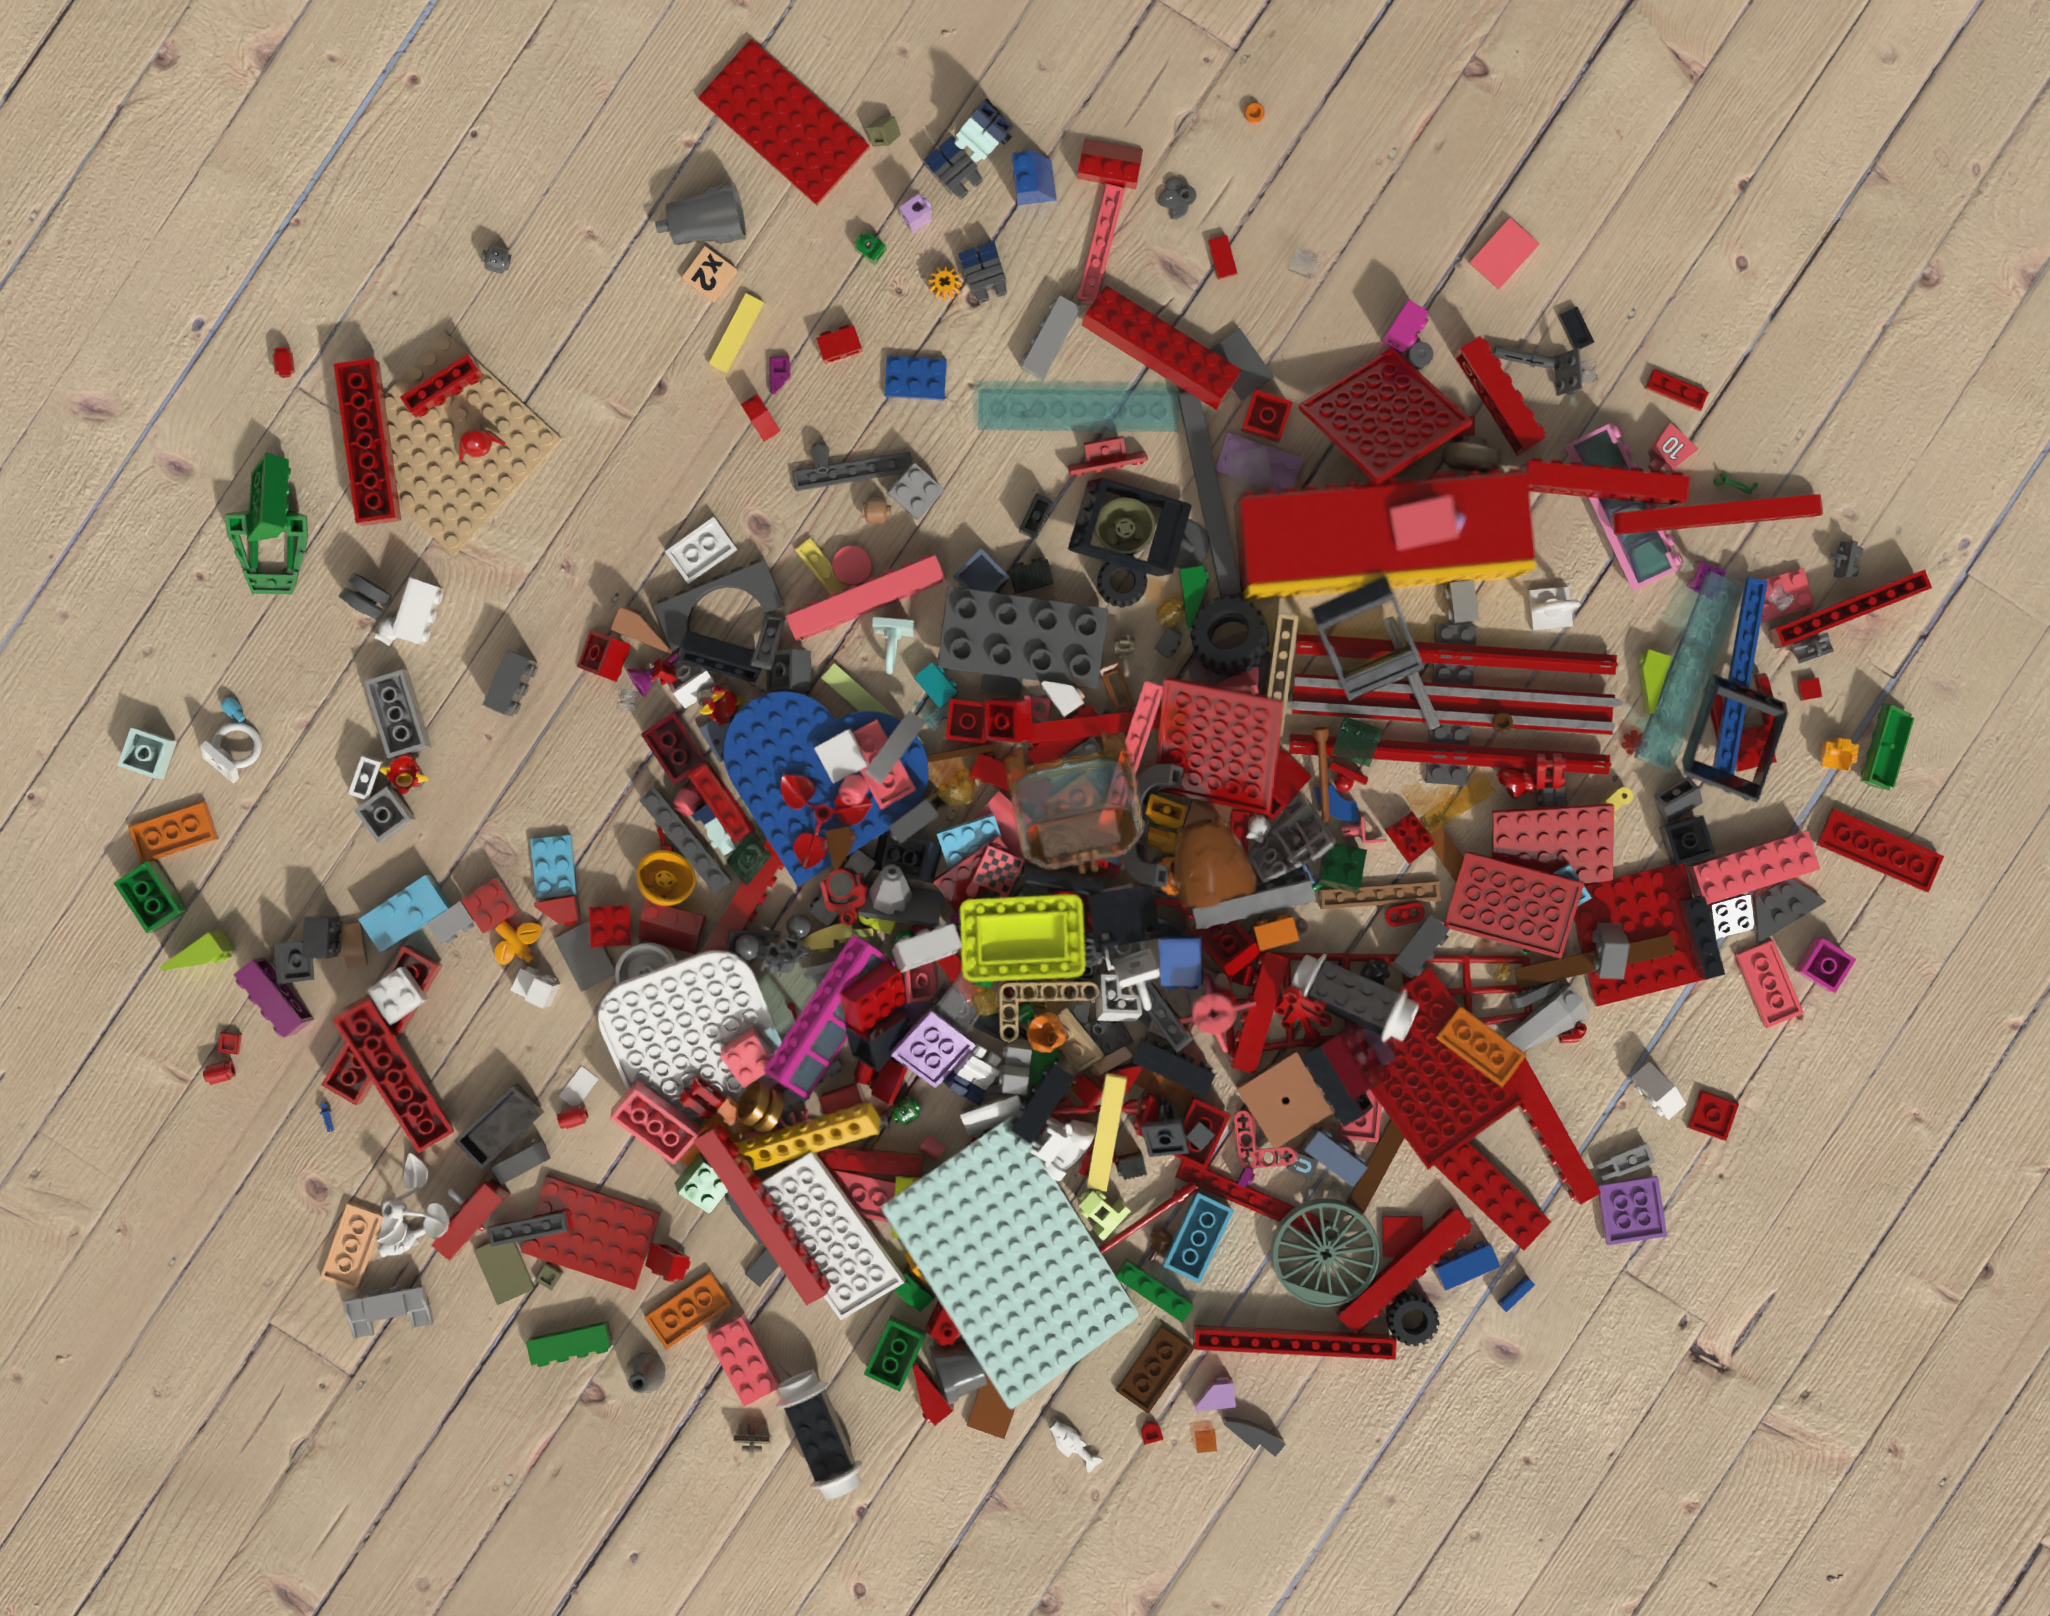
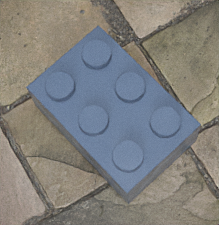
M1314 1126L1300 1146L1305 1152L1354 1187L1367 1169L1363 1164L1365 1160L1354 1151L1350 1154L1348 1152L1349 1148L1340 1140L1336 1139V1141H1333V1136L1324 1128L1320 1127V1129H1317Z

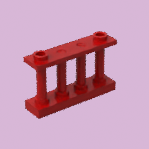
M703 764L688 775L733 842L737 840L740 842L756 831L711 765Z

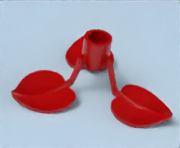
M784 775L781 781L782 797L790 808L799 810L806 803L815 809L814 817L818 824L814 834H801L794 843L795 855L804 869L816 866L827 854V840L823 837H817L822 822H826L832 813H838L839 820L842 823L856 825L864 819L872 806V802L865 796L859 804H846L840 795L835 799L837 809H830L826 805L817 806L808 801L815 794V786L809 778L801 775Z

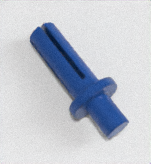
M326 1102L320 1104L322 1111L319 1114L323 1115L327 1132H332L334 1127L329 1113L332 1110L328 1109Z

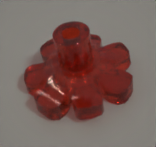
M1631 730L1630 735L1624 734L1623 739L1626 742L1621 743V747L1623 749L1628 748L1627 754L1633 755L1634 751L1637 755L1643 753L1641 748H1646L1648 744L1646 741H1643L1646 736L1644 733L1638 735L1637 730Z

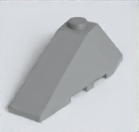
M1561 984L1559 991L1545 999L1505 1039L1521 1051H1525L1574 1028L1589 1012L1584 1000L1570 985Z

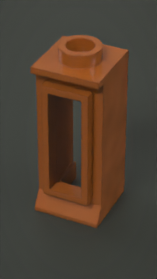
M1118 662L1101 668L1100 675L1115 712L1133 711L1132 708H1135L1136 705ZM1117 673L1128 699L1127 703L1120 706L1108 679V676Z

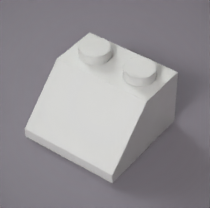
M681 661L672 664L675 666L677 680L673 684L667 682L672 693L684 708L697 701L698 691L717 685L708 669Z
M1048 681L1041 683V687L1063 718L1084 704L1083 699L1085 697L1079 688L1074 689L1070 685Z

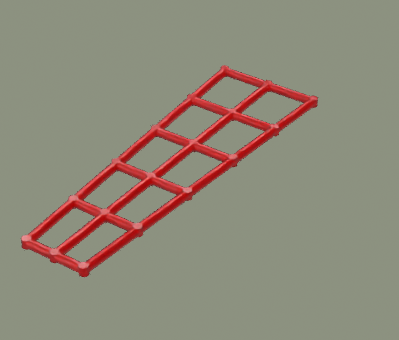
M1271 952L1289 958L1283 979V988L1291 986L1290 960L1302 961L1305 955L1319 959L1323 954H1327L1326 961H1342V968L1349 971L1350 961L1368 962L1371 959L1377 961L1382 959L1385 962H1393L1398 954ZM1435 955L1431 961H1425V963H1462L1463 987L1446 989L1451 996L1464 995V1009L1472 1015V995L1518 993L1531 987L1517 988V985L1471 987L1470 963L1522 964V966L1530 965L1531 961L1527 956ZM1403 974L1404 986L1411 981L1405 974ZM1278 997L1277 1002H1282L1283 997ZM1246 998L1236 999L1237 1004H1245ZM1532 1003L1524 1007V1013L1478 1019L1486 1025L1523 1021L1532 1013ZM1292 1005L1288 1006L1285 1016L1292 1012ZM1345 1020V1027L1352 1022ZM1233 1025L1226 1030L1228 1055H1230L1231 1050L1235 1051L1236 1048L1234 1046ZM1292 1027L1291 1029H1286V1041L1264 1043L1262 1051L1304 1047L1307 1045L1304 1044L1303 1039L1294 1040V1027ZM1334 1035L1321 1036L1319 1044L1328 1040Z

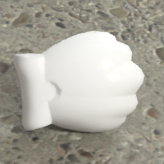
M389 616L383 618L379 625L378 633L375 635L376 639L384 642L387 646H390L391 642L397 638L391 635L396 617L392 618Z
M1262 813L1252 815L1248 822L1249 832L1246 837L1262 843L1264 836L1270 829L1269 819Z

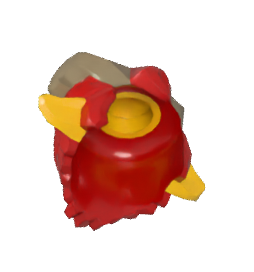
M723 683L698 691L697 702L703 706L699 710L702 714H708L719 725H725L731 716L734 715L736 709H738L737 705L743 702V697L735 696L730 691L728 685Z
M409 753L402 754V756L391 761L389 767L379 768V771L387 776L390 785L397 788L401 794L420 790L424 782L429 780L427 776L421 774L419 765Z

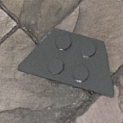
M1793 879L1778 882L1753 897L1756 910L1757 941L1761 942L1826 903L1825 899Z

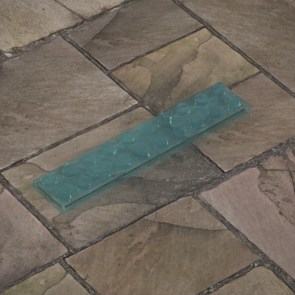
M979 389L978 430L1178 432V392L1152 390Z
M1707 572L1665 677L1655 713L1649 717L1634 758L1666 772H1672L1744 591V586L1714 572Z

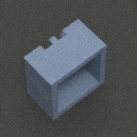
M981 548L953 575V579L963 589L995 593L1009 580V576Z

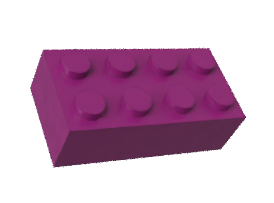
M265 957L252 959L233 974L236 977L237 985L247 991L249 1000L259 1006L262 1010V1016L266 1020L271 1021L274 1025V1031L279 1036L285 1038L295 1035L314 1020L286 983L277 984L276 971Z

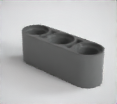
M541 1140L490 1169L500 1186L542 1164L551 1157Z

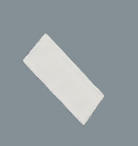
M581 1066L559 1097L572 1107L579 1105L598 1081V1078Z

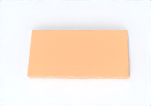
M349 1201L346 1203L320 1278L355 1291L360 1289L384 1218L382 1213Z

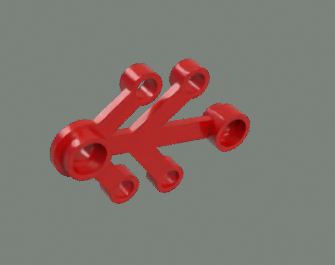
M1295 986L1285 987L1282 992L1283 1000L1276 1003L1274 1010L1277 1014L1284 1015L1289 1005H1293L1294 1009L1288 1016L1283 1017L1282 1027L1291 1029L1295 1020L1299 1017L1305 1030L1304 1044L1309 1047L1318 1046L1320 1041L1319 1032L1313 1029L1308 1018L1319 1023L1322 1027H1329L1332 1020L1331 1016L1328 1014H1316L1323 1012L1325 1003L1319 999L1310 1000L1303 996L1302 991ZM1302 1004L1312 1008L1313 1011L1303 1007Z

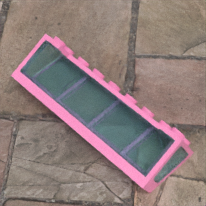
M1615 423L1607 424L1565 445L1571 461L1582 462L1583 466L1591 467V464H1602L1603 468L1610 469L1611 466H1622L1623 470L1630 471L1631 468H1640L1637 461L1633 462L1630 456L1633 454L1631 447L1628 443L1625 444L1622 436H1624L1620 425L1616 426ZM1589 498L1632 590L1683 567L1681 564L1684 562L1679 551H1675L1673 547L1675 541L1671 534H1667L1666 530L1614 535L1613 513L1657 509V504Z

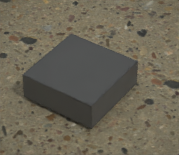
M1200 1121L1186 1135L1200 1150L1215 1136Z

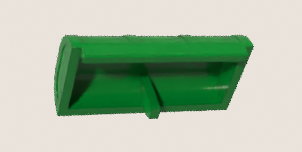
M1882 704L1881 711L1878 713L1876 728L1872 733L1870 749L1866 754L1865 766L1861 771V782L1890 791V787L1895 788L1915 719L1911 717L1912 714L1892 704Z

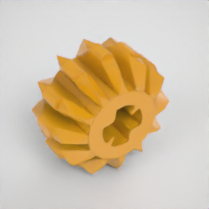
M944 266V271L937 267L938 274L931 272L930 276L933 279L928 280V284L932 285L929 289L930 292H936L935 298H939L942 294L943 301H946V295L954 299L952 292L960 293L957 287H961L962 282L957 280L961 278V275L955 274V268L948 272V266ZM948 280L949 286L945 284L943 287L941 281L945 282Z

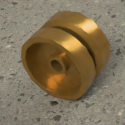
M754 1081L746 1087L739 1098L735 1113L736 1119L742 1124L752 1126L759 1132L766 1133L775 1126L782 1114L785 1101L784 1095L780 1091L769 1088L759 1081Z

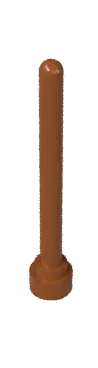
M1316 727L1312 730L1313 738H1315L1318 745L1322 819L1324 822H1328L1330 820L1325 741L1329 737V728Z

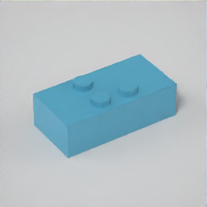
M430 874L418 879L358 920L379 952L382 953L387 952L425 927L429 921L452 907V905Z
M1195 1192L1175 1233L1173 1242L1162 1261V1265L1200 1284L1234 1210L1199 1192Z

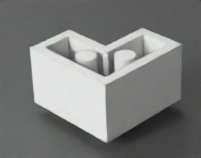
M530 966L520 968L510 991L526 997L525 1001L542 1009L551 1006L560 986V983L556 982L557 979L548 974L545 976L538 974L539 970Z
M1101 974L1097 978L1095 984L1098 986L1099 993L1095 998L1096 1020L1135 1022L1142 1015L1141 996L1121 994L1117 975Z
M1650 1062L1631 1077L1635 1083L1634 1089L1640 1095L1645 1094L1647 1096L1646 1100L1653 1106L1652 1109L1659 1117L1663 1115L1669 1120L1686 1105L1676 1086Z

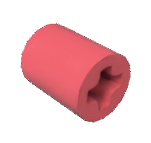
M930 1134L918 1146L921 1151L934 1161L939 1158L946 1148Z

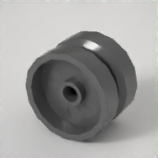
M353 572L348 582L357 591L344 587L338 596L355 610L377 620L382 613V609L373 601L375 600L380 604L387 605L392 595L368 579Z

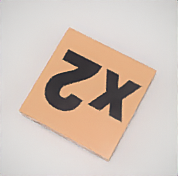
M704 246L682 276V280L715 303L738 270Z

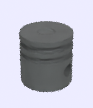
M1417 342L1407 352L1406 360L1415 369L1421 370L1433 359V349L1426 342Z

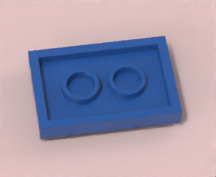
M887 356L885 397L945 401L947 359Z

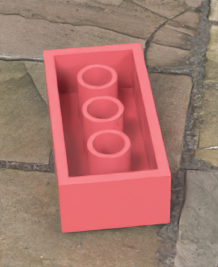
M638 1080L632 1084L611 1108V1120L673 1165L700 1134V1125Z
M745 1312L711 1329L707 1333L706 1337L743 1407L778 1389L777 1386L782 1382Z

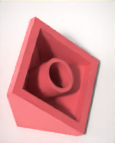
M935 961L904 972L907 1003L930 1000L938 991Z

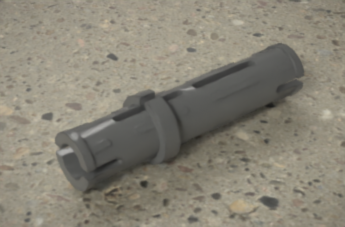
M1498 345L1494 349L1493 356L1496 355L1499 359L1528 364L1532 368L1538 366L1553 370L1555 364V357L1540 355L1536 351L1530 353Z

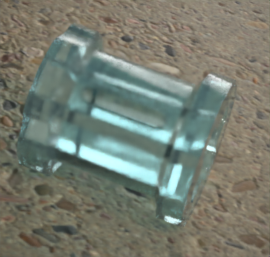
M935 705L934 710L927 717H923L922 720L935 731L936 726L948 717Z

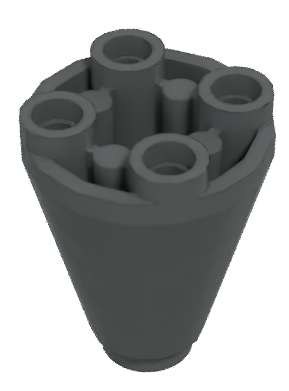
M641 1352L628 1362L625 1378L629 1387L634 1392L651 1393L662 1385L666 1367L656 1355Z

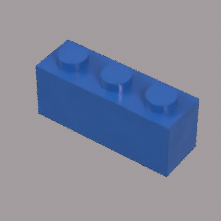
M1479 1241L1473 1244V1248L1468 1250H1458L1454 1256L1450 1258L1442 1257L1439 1262L1433 1265L1445 1291L1501 1267L1493 1247L1488 1241Z

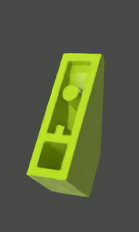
M1650 649L1640 653L1637 664H1639L1638 673L1645 714L1648 715L1655 713L1672 656Z

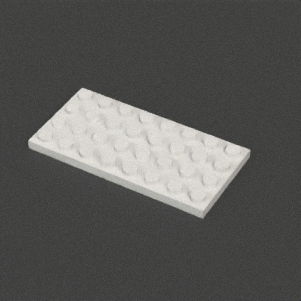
M811 1151L762 1181V1186L772 1196L777 1208L783 1212L785 1220L794 1228L801 1243L805 1244L811 1258L817 1262L822 1274L828 1278L831 1288L823 1297L840 1320L905 1282L904 1276L815 1152Z

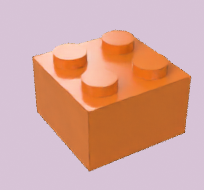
M1282 913L1274 915V919L1270 921L1266 918L1254 921L1255 925L1250 927L1259 951L1299 941L1292 916Z

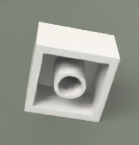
M406 966L398 968L366 991L389 1024L396 1023L428 1000V997Z

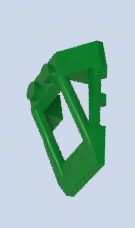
M249 510L225 514L227 536L234 546L235 555L239 558L242 565L243 574L251 593L293 594L309 536L307 515L295 511H287L285 519L288 520L286 530L282 531L287 532V573L258 572L259 540L250 542V565L240 535H247ZM296 536H299L295 555Z

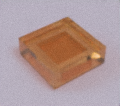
M1215 1429L1195 1431L1197 1453L1217 1451Z

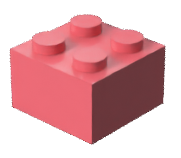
M754 1026L720 1048V1058L743 1088L766 1074L763 1070L774 1055L772 1049Z

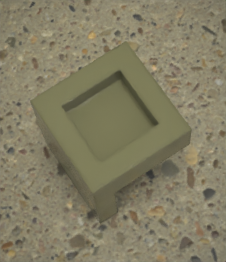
M895 116L879 117L867 127L873 147L889 146L901 135Z

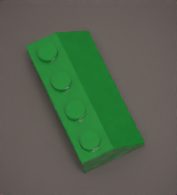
M265 453L251 472L247 541L277 538L282 531L286 530L288 520L285 519L289 508V502H286L290 491L288 479L291 474L289 459Z

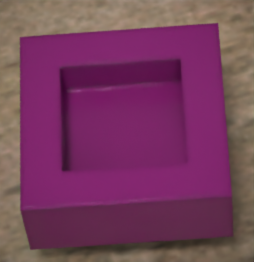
M1247 1166L1243 1168L1237 1180L1239 1186L1245 1188L1247 1184L1251 1185L1255 1177L1253 1168L1251 1169Z

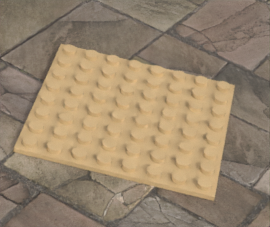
M443 331L384 395L400 508L450 554L455 556L562 439L476 360L475 362L484 374L480 377L481 380L478 383L467 385L463 388L462 393L448 397L443 405L432 407L429 409L430 412L423 417L418 416L416 418L410 414L400 396L466 354H469ZM469 430H490L506 442L504 446L492 442L491 450L482 457L473 458L465 454L463 461L459 460V441L461 436ZM343 440L336 449L346 457Z

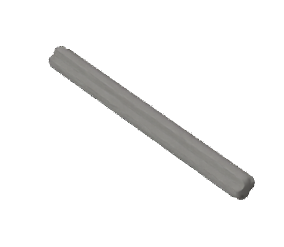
M1393 616L1386 618L1384 624L1395 650L1405 646L1406 643ZM1418 672L1407 676L1429 729L1439 727V720Z

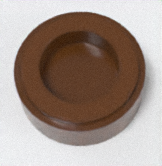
M1500 712L1492 718V726L1497 732H1507L1513 726V719L1510 714Z

